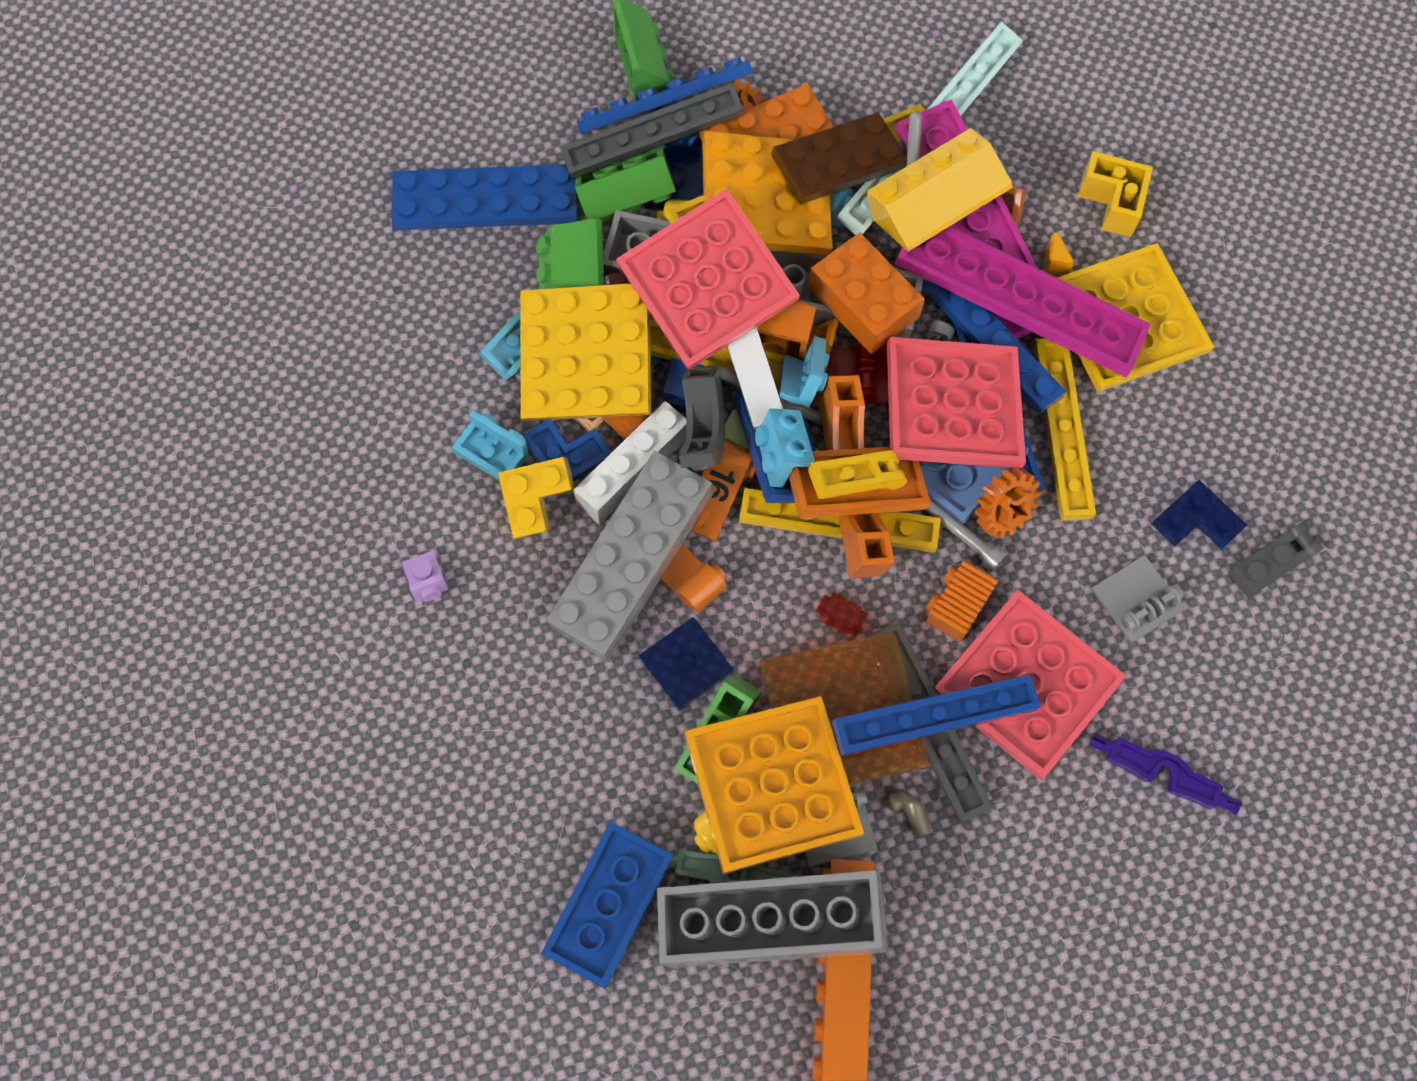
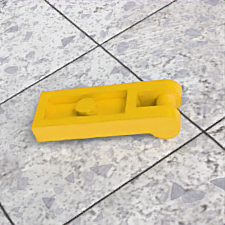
M893 450L814 462L808 468V473L818 499L887 487L893 490L907 483L904 472L899 470L897 466L899 459Z

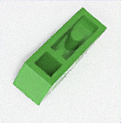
M733 674L723 682L697 728L749 715L763 692ZM687 746L674 769L698 784Z

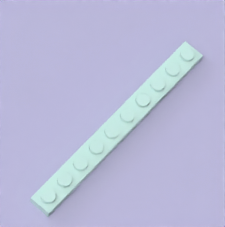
M1000 22L928 109L952 99L961 116L1023 40L1003 22ZM900 141L898 144L900 145L901 149L907 157V152L902 142ZM899 171L865 182L837 215L836 219L855 235L859 232L863 235L874 221L871 216L867 190Z

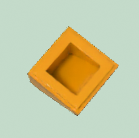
M1053 233L1045 249L1044 272L1054 277H1059L1070 273L1074 262L1060 235Z
M834 318L815 326L809 346L814 336L826 339L825 353L829 354L839 320Z

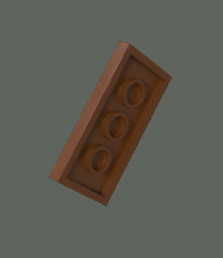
M879 112L774 146L771 152L772 158L800 205L899 171L907 166L905 153Z

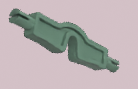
M683 849L679 851L678 855L674 856L668 867L675 869V875L678 877L707 882L709 884L793 877L792 872L758 864L742 869L740 878L731 880L727 873L723 874L718 854L697 853Z

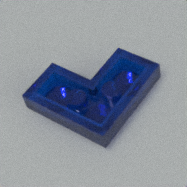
M1200 480L1195 482L1151 523L1174 547L1198 527L1221 550L1248 526Z

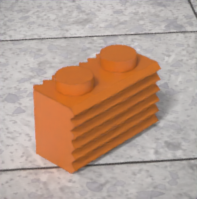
M966 560L962 561L959 568L952 565L942 581L947 585L942 595L935 592L925 608L930 611L926 622L951 638L956 639L957 642H961L999 580Z

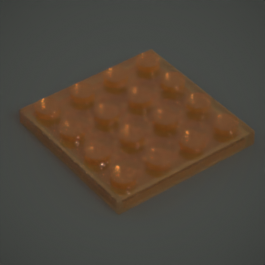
M895 631L760 660L770 709L822 696L836 744L837 740L832 726L834 719L913 701ZM923 738L844 756L840 754L849 786L930 767Z

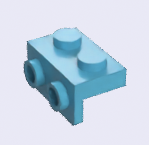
M520 310L478 352L504 380L509 379L513 375L516 378L521 376Z
M814 336L803 360L788 355L784 356L778 393L779 398L791 404H799L809 408L816 392L823 391L828 378V373L824 371L830 357L829 354L825 353L826 339Z
M770 408L761 426H758L756 429L755 442L757 446H760L763 458L762 468L767 473L770 487H783L794 467H809L811 463L815 462L801 412L799 410Z
M472 410L468 415L470 424L452 446L453 453L499 480V472L521 467L529 456L525 442L526 439L513 429L507 431L500 427L497 420L489 414L483 413L480 415Z

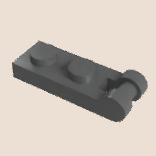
M1304 522L1299 523L1228 571V574L1248 599L1324 549L1318 540L1314 541L1307 533L1309 529ZM1296 540L1303 550L1297 553L1290 544L1291 542Z

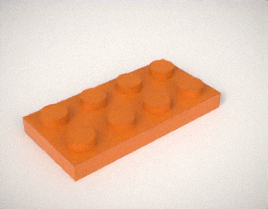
M807 83L743 110L744 115L701 130L699 131V137L702 140L704 131L795 140L832 128L833 125Z
M890 447L812 452L815 462L887 451L890 450ZM899 460L897 466L899 470L904 472L907 483L898 489L891 490L887 487L818 499L808 473L809 467H794L789 475L798 517L800 519L926 510L931 502L919 461Z

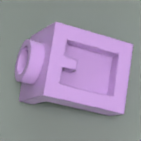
M434 551L402 562L410 585L409 588L416 602L420 600H434L441 596V592L448 590Z

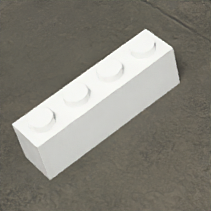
M664 401L574 489L576 505L600 525L620 505L654 450L668 458L685 442L687 419L669 403Z

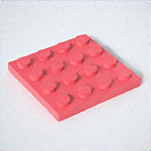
M727 188L616 259L624 275L687 370L698 365L800 299L799 293Z
M889 337L887 342L890 450L894 451L899 460L1023 468L1026 463L1018 347Z
M1017 590L934 687L936 695H942L1031 675L1041 706L1040 709L974 726L1042 781L1126 678V675L1026 595Z

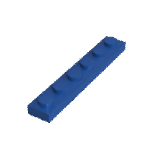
M741 57L733 58L723 62L725 67L714 72L712 67L695 72V79L686 82L683 77L666 82V89L656 92L655 87L640 91L638 92L639 98L630 102L624 97L610 102V109L599 112L598 107L586 110L581 113L582 118L577 120L580 133L591 131L752 74L750 61L742 62Z
M923 279L922 288L973 343L1018 347L1021 395L1039 415L1064 397L1066 393L1064 388L991 311Z
M1026 675L836 718L832 721V726L840 754L844 756L1034 712L1040 709L1041 706L1031 675Z

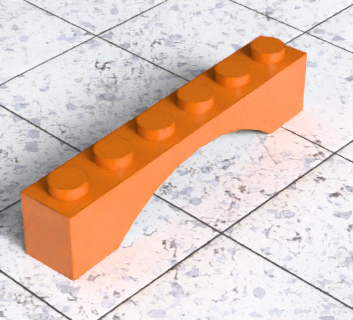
M859 375L828 376L823 391H817L816 393L826 450L864 448L865 403ZM879 513L838 516L849 578L882 576L895 564L889 531Z

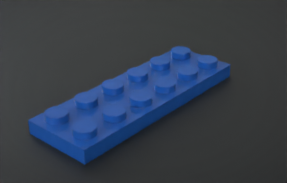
M566 164L393 171L392 227L396 231L547 225L578 221L577 192L575 190L576 177L571 178Z

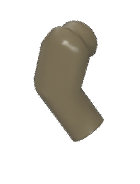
M896 789V793L887 795L886 801L891 811L898 812L902 809L908 814L915 836L924 835L931 831L923 804L905 789Z

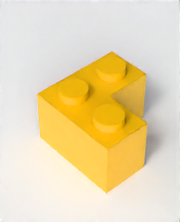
M1093 151L1084 170L1077 197L1107 204L1101 230L1131 238L1142 216L1153 167Z
M560 457L498 473L513 538H522L551 531L544 498L574 491L575 486L568 458Z

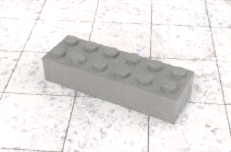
M654 450L547 617L546 622L551 629L609 662L700 517L703 509H705L713 496L712 483L687 468H681L680 464Z
M876 870L657 888L659 964L670 968L888 953L882 877Z

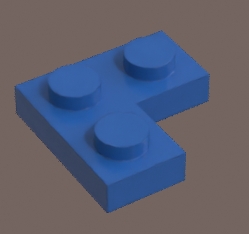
M548 419L522 435L538 463L560 457L568 458L573 482L594 470L611 454L596 428L567 444L552 420Z

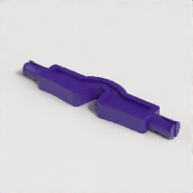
M1095 732L1090 739L1091 741H1089L1088 746L1108 754L1106 760L1109 763L1128 771L1144 782L1154 781L1160 768L1167 769L1169 779L1166 789L1172 795L1193 801L1207 809L1219 806L1235 815L1240 810L1242 801L1222 793L1223 786L1193 772L1186 762L1172 753L1160 750L1148 751L1122 738L1111 741Z

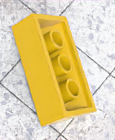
M970 128L867 190L872 219L909 252L1013 188L991 143Z

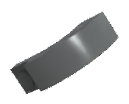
M719 365L686 369L682 378V386L686 405L687 428L685 442L679 454L681 468L691 467L693 470H704L715 464H721L724 452L725 418Z

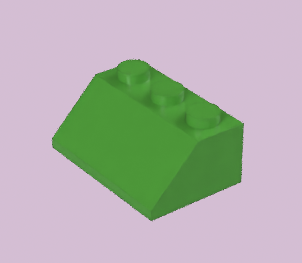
M612 0L615 39L633 100L639 98L638 92L652 87H655L656 92L666 89V82L673 80L671 69H666L664 63H667L665 48L663 45H658L657 42L660 39L657 22H651L648 10L628 0Z
M662 145L577 176L575 181V190L587 220L597 218L602 220V223L612 219L616 210H625V212L631 213L642 208V203L654 200L655 203L669 199L671 193L676 192L674 180Z
M595 218L553 225L543 236H540L536 245V252L539 254L537 281L539 282L540 289L604 285L602 220Z

